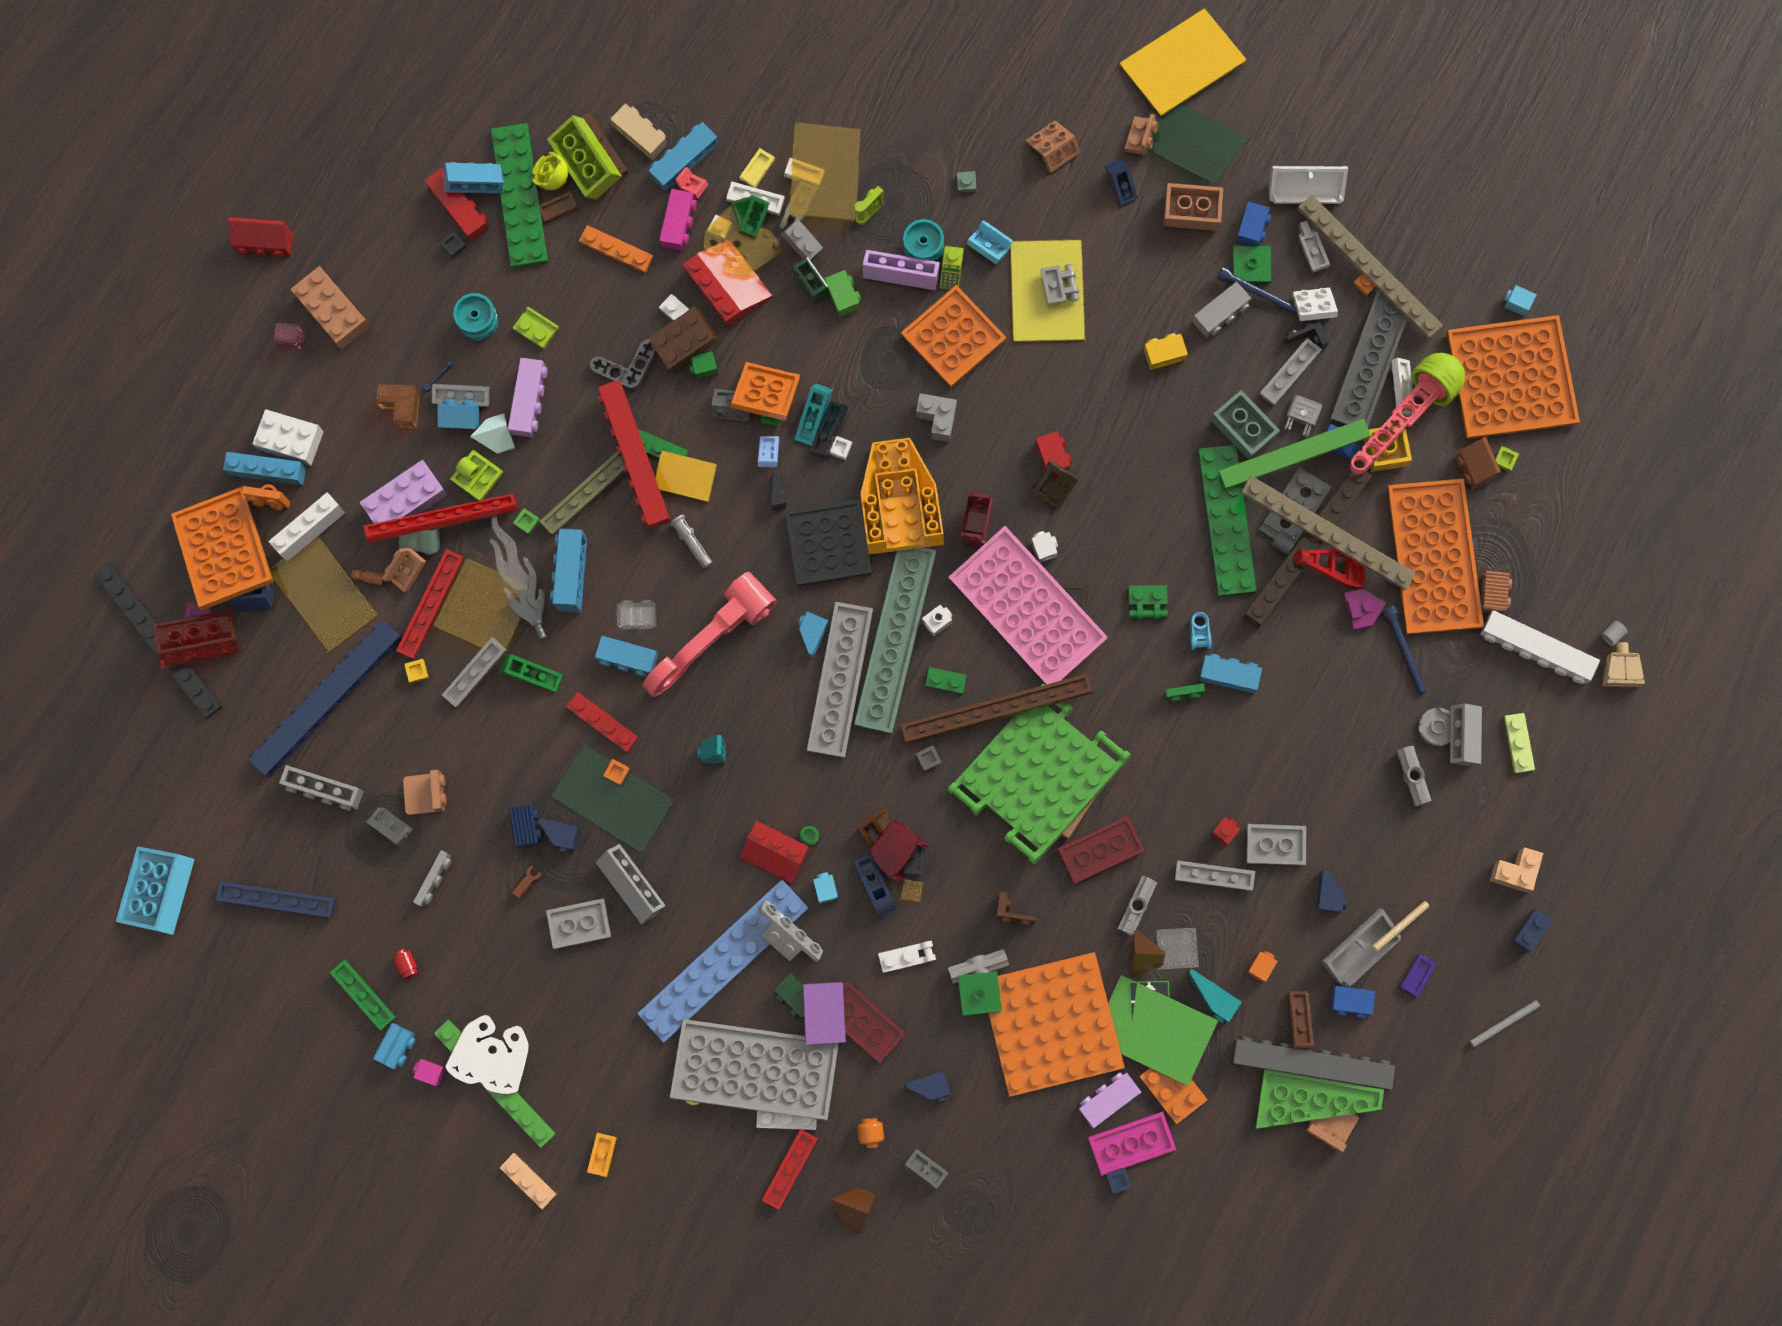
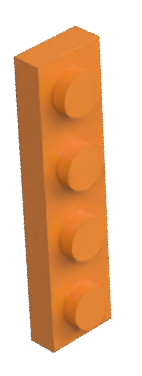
M588 225L579 240L580 244L645 274L654 258L652 254Z

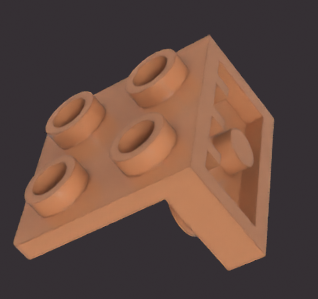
M1057 121L1048 124L1026 140L1028 145L1042 155L1046 168L1051 173L1081 153L1075 136Z
M1351 1114L1311 1120L1304 1131L1336 1151L1343 1152L1347 1146L1345 1142L1359 1117Z

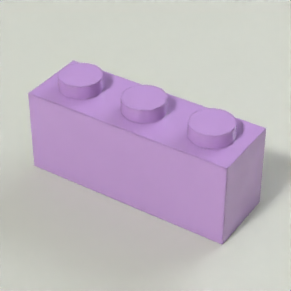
M1121 1072L1111 1079L1113 1081L1112 1084L1108 1087L1104 1084L1095 1091L1097 1093L1096 1096L1092 1099L1088 1096L1080 1102L1081 1107L1078 1110L1092 1128H1095L1141 1093L1127 1073L1124 1075Z

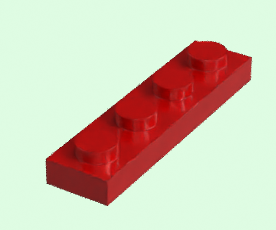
M579 692L576 693L566 706L567 709L626 753L630 751L639 739L637 735Z
M800 1129L762 1201L780 1210L818 1138Z

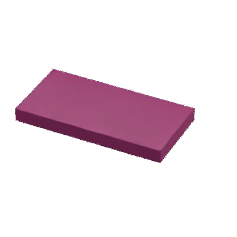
M1163 1112L1088 1137L1101 1176L1176 1150Z

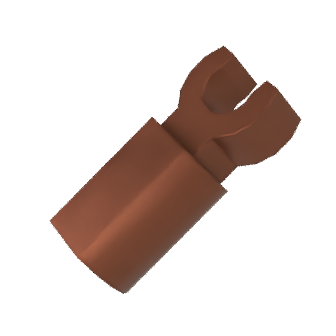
M352 570L350 577L353 578L352 580L363 581L365 584L381 587L385 585V581L382 579L383 573L361 572L357 570Z
M533 866L527 869L526 877H523L511 891L520 900L531 889L532 883L542 877L540 872L536 876L531 875V872L534 870Z

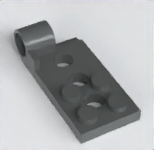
M1299 467L1282 494L1315 513L1330 491L1331 486ZM1300 490H1309L1310 496L1307 498L1302 497ZM1270 511L1259 531L1274 540L1272 546L1288 555L1303 530L1291 523L1289 528L1281 527L1280 521L1283 518Z

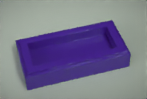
M1418 954L1399 988L1418 998L1437 964Z

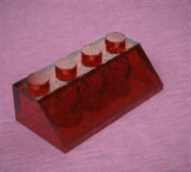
M230 610L152 624L161 668L239 653Z

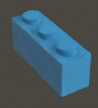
M450 162L445 163L442 172L445 192L500 193L503 185L500 164Z
M601 636L595 658L602 666L610 667V665H614L620 671L628 672V670L635 671V674L638 676L646 677L655 668L659 654L652 649Z
M1209 654V656L1205 655L1199 681L1255 694L1258 690L1262 668L1258 667V664L1247 662V664H1243L1234 658L1225 660L1221 659L1217 654Z

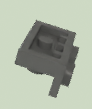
M714 389L711 405L712 418L749 421L750 412L731 408L735 391Z

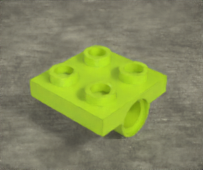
M472 450L468 457H464L459 461L456 466V472L450 480L480 501L486 497L504 472Z

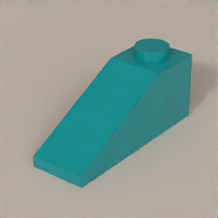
M814 384L811 387L794 440L812 446L828 408L833 389L819 384Z
M716 735L701 741V747L698 746L697 755L698 758H701L702 763H726V744L722 735Z
M1193 969L1189 970L1188 975L1207 1008L1214 1014L1213 1018L1220 1023H1228L1242 1002Z

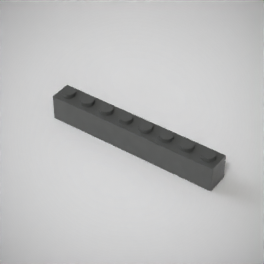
M1240 1036V1040L1234 1041L1231 1064L1385 1090H1392L1395 1065H1390V1061L1378 1059V1063L1370 1062L1369 1057L1358 1056V1059H1352L1350 1054L1339 1053L1338 1056L1331 1055V1051L1319 1050V1053L1311 1052V1050H1295L1291 1048L1290 1044L1280 1043L1279 1046L1271 1045L1272 1041L1260 1040V1043L1252 1042V1038Z

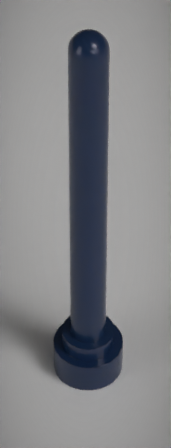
M1222 267L1217 280L1227 283L1228 281L1232 283L1238 282L1242 288L1296 315L1298 314L1295 305L1233 275L1229 268Z
M1393 606L1382 611L1383 617L1391 623L1418 692L1425 694L1426 688L1397 620V614L1399 613L1397 607Z

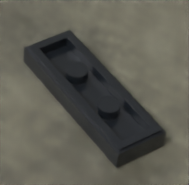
M830 401L809 452L811 454L828 458L849 408L848 406Z

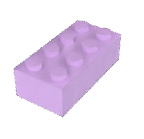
M421 460L362 500L360 504L373 523L420 514L446 497L447 493L426 463Z

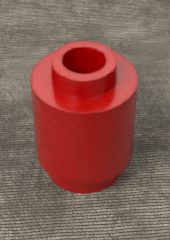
M402 949L394 953L395 957L392 960L399 976L406 980L418 974V967L410 951Z

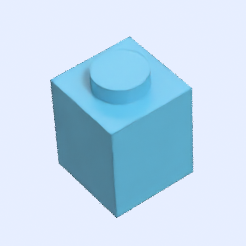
M1516 285L1512 291L1508 290L1504 298L1507 301L1504 308L1525 317L1537 294Z
M822 873L817 875V879H813L820 904L838 899L833 875Z

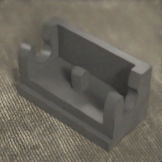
M378 807L367 820L369 825L400 847L414 830L383 807Z
M918 1149L914 1151L902 1168L933 1192L937 1190L948 1174L946 1170Z

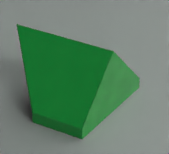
M753 195L731 202L740 231L757 237L770 202Z

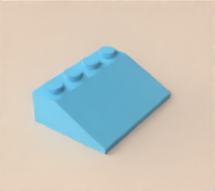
M137 846L116 922L173 935L195 859Z

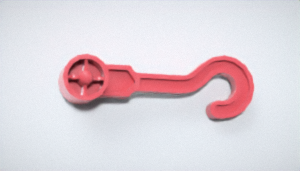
M750 572L744 573L732 582L724 593L728 603L715 614L713 621L687 643L672 660L666 657L649 673L642 687L652 697L659 696L670 688L684 674L693 661L722 635L732 632L745 619L751 625H755L769 615L777 600Z

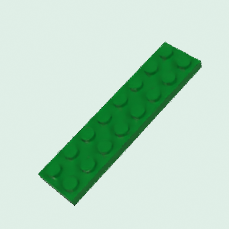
M528 124L493 128L491 132L496 164L501 166L503 178L500 195L511 267L519 268L549 263L539 206L538 188L532 178L535 179V174L532 173L534 161Z
M1236 445L1198 449L1218 597L1256 593L1244 497L1241 494L1242 484L1226 489L1219 472L1222 469L1239 464Z

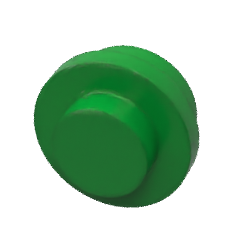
M806 826L800 832V839L805 845H814L819 840V832L813 826Z

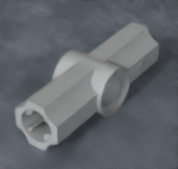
M1414 746L1397 750L1396 752L1404 773L1403 778L1408 785L1414 806L1431 802L1432 800L1424 779V771L1420 767ZM1410 772H1416L1418 780H1412Z
M1141 876L1117 928L1118 930L1130 936L1134 935V931L1147 908L1157 882L1148 877ZM1134 901L1141 902L1142 910H1134L1132 903Z
M1002 949L985 956L983 954L970 958L967 962L949 967L948 970L952 982L955 984L959 982L958 975L991 972L1009 966L1006 953Z

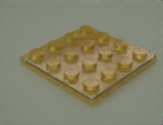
M467 558L433 626L480 648H483L489 639L493 637L503 647L508 649L522 620L513 611L508 598L514 596L520 603V597L515 590L528 591L529 585Z

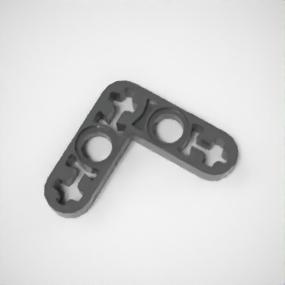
M647 339L640 344L628 369L600 356L592 358L590 368L594 374L611 382L620 380L624 388L636 390L641 385L657 351L650 340ZM651 345L653 350H649L646 354L647 358H645V347H649ZM637 361H644L645 367L637 369L635 367ZM601 362L602 366L607 368L606 374H604L605 369L601 367L596 369L595 363L599 364ZM613 369L620 370V375L617 378H613L610 376V372ZM634 372H636V383H631V385H629L628 379H632L634 377Z

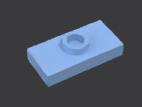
M760 436L758 467H777L779 436Z

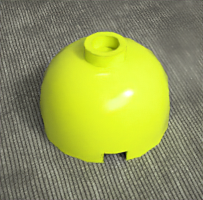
M548 152L550 155L547 157L543 155L536 162L532 172L535 174V179L532 178V180L540 188L556 190L566 183L568 168L565 161L558 154Z

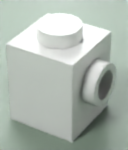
M1044 531L1036 533L1031 539V544L1038 562L1041 563L1056 558V547H1058L1055 536L1051 537L1050 532L1045 533Z
M939 605L922 618V623L934 637L952 624V614L947 607L943 608Z

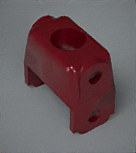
M979 493L968 494L961 540L964 544L972 547H981V545L985 544L993 497Z
M895 820V822H890L870 848L869 853L870 857L889 877L903 882L904 878L898 872L909 861L917 845L927 849L929 844L904 823Z

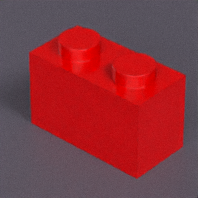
M1056 431L1036 438L1035 445L1044 469L1046 470L1048 462L1053 460L1059 466L1069 471L1072 461L1069 453L1066 454L1064 451L1065 441L1063 437H1059ZM1053 472L1050 477L1055 476V475H1058V474L1055 473V472Z

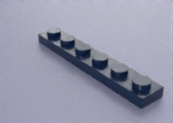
M219 881L216 901L327 918H332L336 900L335 898Z

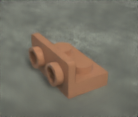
M1151 114L1149 119L1134 116L1125 145V152L1147 155L1148 150L1153 146V133H1156L1158 129V122H1156L1154 114Z

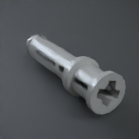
M680 515L673 519L670 525L679 534V539L687 544L702 569L709 567L713 562L696 539L694 529L690 528L685 521V516Z

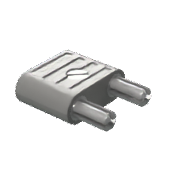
M1294 395L1286 415L1288 419L1284 429L1286 430L1288 427V431H1290L1293 422L1296 421L1305 425L1302 436L1306 433L1305 437H1308L1311 428L1315 427L1322 405L1307 398Z

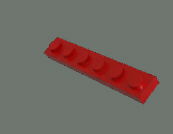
M448 549L445 550L396 652L415 660L464 560L463 556Z

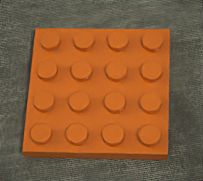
M957 285L901 332L902 337L950 388L1006 341V336Z

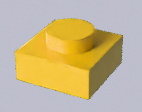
M424 659L404 664L409 683L429 678Z

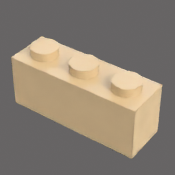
M625 103L610 119L612 126L653 161L667 146L666 135L660 129L656 130L653 128V124L647 118L643 119L639 116L640 113L633 106L630 108Z

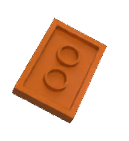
M1149 1068L1139 1076L1175 1124H1178L1207 1101V1098L1192 1079L1189 1086L1152 1068Z

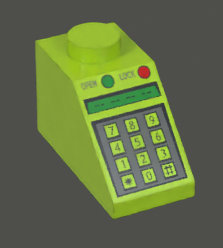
M945 246L940 289L951 290L956 285L959 287L964 248Z

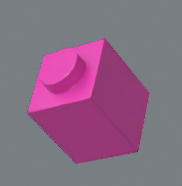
M420 1059V1062H416L413 1073L415 1075L413 1078L434 1086H440L446 1067Z

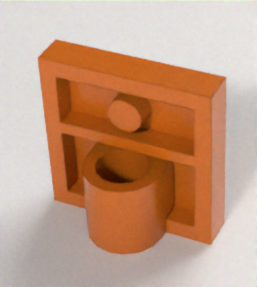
M267 484L261 489L243 486L242 494L248 501L253 503L252 505L257 507L268 505L275 510L289 509L290 501L273 485Z

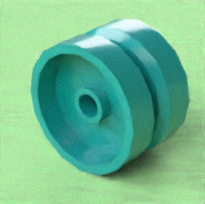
M926 219L916 220L909 224L903 236L905 256L938 262L944 250V235L939 225L932 220Z
M470 293L457 301L453 316L465 337L471 340H483L489 338L498 327L499 318L492 302L486 296L479 293Z

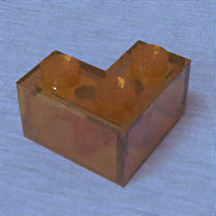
M378 384L376 402L380 408L394 409L393 421L397 427L416 428L420 395L417 387L414 385Z

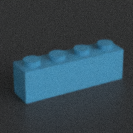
M703 122L695 125L686 137L679 139L672 150H667L662 159L655 161L648 170L650 178L666 192L676 183V178L685 167L691 170L719 145L718 137Z
M227 452L223 470L233 477L303 486L306 467L299 461Z

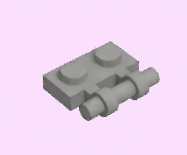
M1072 264L1065 265L1064 272H1060L1059 265L1041 268L1048 306L1066 303V295H1071L1072 302L1079 300V288L1075 283L1076 274L1072 269ZM1066 279L1069 287L1064 288L1062 280Z

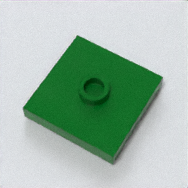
M1233 246V275L1249 283H1271L1270 246Z
M997 971L958 975L963 1016L1002 1011Z

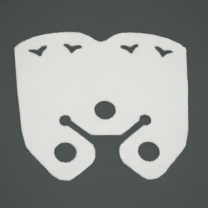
M487 1015L481 1016L470 1022L463 1030L449 1058L446 1069L452 1076L465 1083L474 1084L481 1082L487 1090L501 1094L515 1093L519 1088L528 1053V1041L521 1027L515 1026L504 1032L503 1037L509 1048L512 1049V1052L508 1053L506 1046L501 1040L489 1037L481 1040V1042L476 1041L477 1038L485 1037L495 1031V1025L491 1018ZM483 1022L488 1025L485 1031L479 1029V1025ZM513 1033L519 1035V1040L516 1042L510 1038ZM492 1045L497 1048L495 1054L488 1052V1048ZM458 1066L459 1072H457L456 1069H453L452 1067ZM469 1072H471V1074L473 1075V1077L465 1076V1075L468 1074ZM495 1080L497 1086H495L494 1084H490L489 1082ZM509 1083L510 1086H512V1088H504V1086H506Z

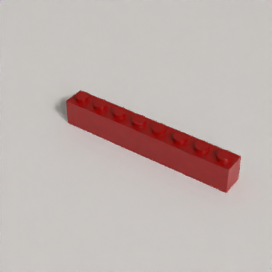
M617 380L598 387L600 393L597 394L600 404H605L606 410L603 411L606 421H611L612 428H609L613 439L617 438L619 445H616L619 456L623 455L625 460L622 466L625 474L629 473L631 477L628 480L632 491L635 490L637 497H634L638 508L641 507L644 513L640 515L643 524H648L651 530L670 523L668 511L621 381Z

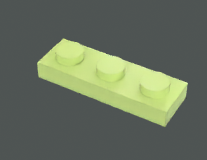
M1525 714L1504 716L1514 774L1534 771L1535 767Z

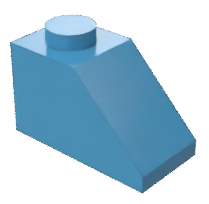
M807 611L805 616H801L798 626H800L799 630L809 657L814 658L829 623L828 620Z

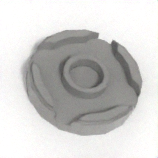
M1433 708L1421 716L1418 723V731L1426 743L1432 746H1443L1450 743V711L1444 708Z

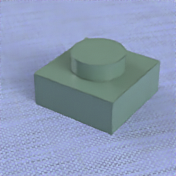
M975 171L957 172L958 193L976 192Z

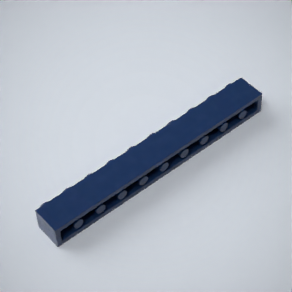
M383 620L377 623L372 629L373 632L361 639L359 646L346 655V660L342 664H338L333 668V673L319 683V687L315 692H310L305 698L306 701L301 706L294 708L291 713L292 715L278 725L279 729L274 734L268 735L264 740L265 743L251 753L249 761L263 775L270 778L399 645L402 636Z

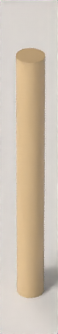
M1426 901L1422 902L1372 945L1371 949L1374 952H1378L1427 910L1429 904Z

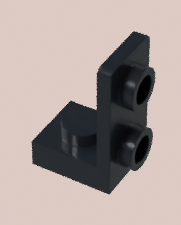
M1312 322L1305 325L1304 329L1299 331L1295 329L1288 332L1283 341L1286 345L1312 334L1313 343L1321 349L1327 348L1329 344L1328 337L1320 322L1316 324Z

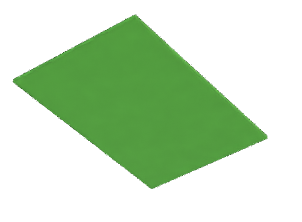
M1121 975L1108 1002L1121 1054L1189 1086L1218 1020L1137 983L1132 1019L1129 982L1135 981Z

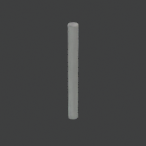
M1537 1000L1533 1001L1470 1040V1044L1475 1048L1538 1009L1540 1004Z

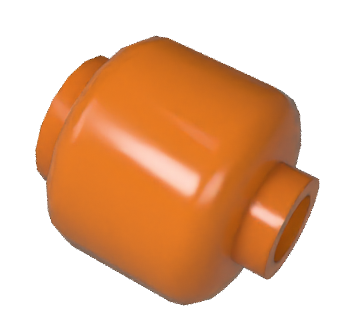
M877 1118L863 1119L858 1124V1139L861 1144L866 1145V1148L878 1147V1143L884 1140L883 1124L877 1121Z

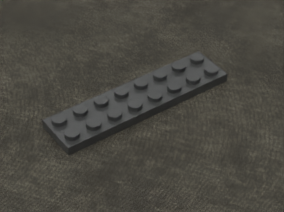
M1378 289L1330 421L1341 425L1365 419L1367 427L1369 426L1407 318Z

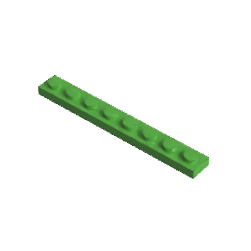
M447 1020L434 1034L453 1052L462 1032L450 1020ZM495 1080L489 1082L490 1084H494L495 1086H497ZM509 1083L506 1086H504V1088H512V1086H510ZM487 1090L540 1148H543L556 1135L518 1092L501 1094Z

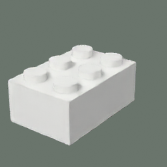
M265 409L253 445L259 451L311 466L324 431L319 425Z

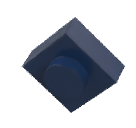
M1125 1168L1106 1174L1112 1194L1132 1188Z

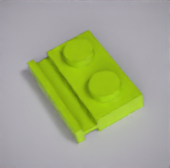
M527 307L525 313L521 315L513 326V330L544 350L554 337L555 332L559 330V326L530 307Z

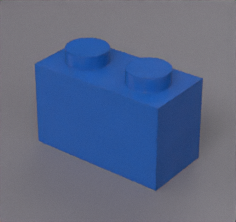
M1252 202L1247 203L1236 242L1248 246H1258L1259 242L1263 243L1266 234L1263 228L1264 225L1268 226L1271 217L1268 214L1269 207Z
M1334 986L1332 987L1330 1011H1336L1335 1015L1347 1016L1348 1013L1355 1014L1356 1018L1367 1019V1016L1373 1015L1375 991Z

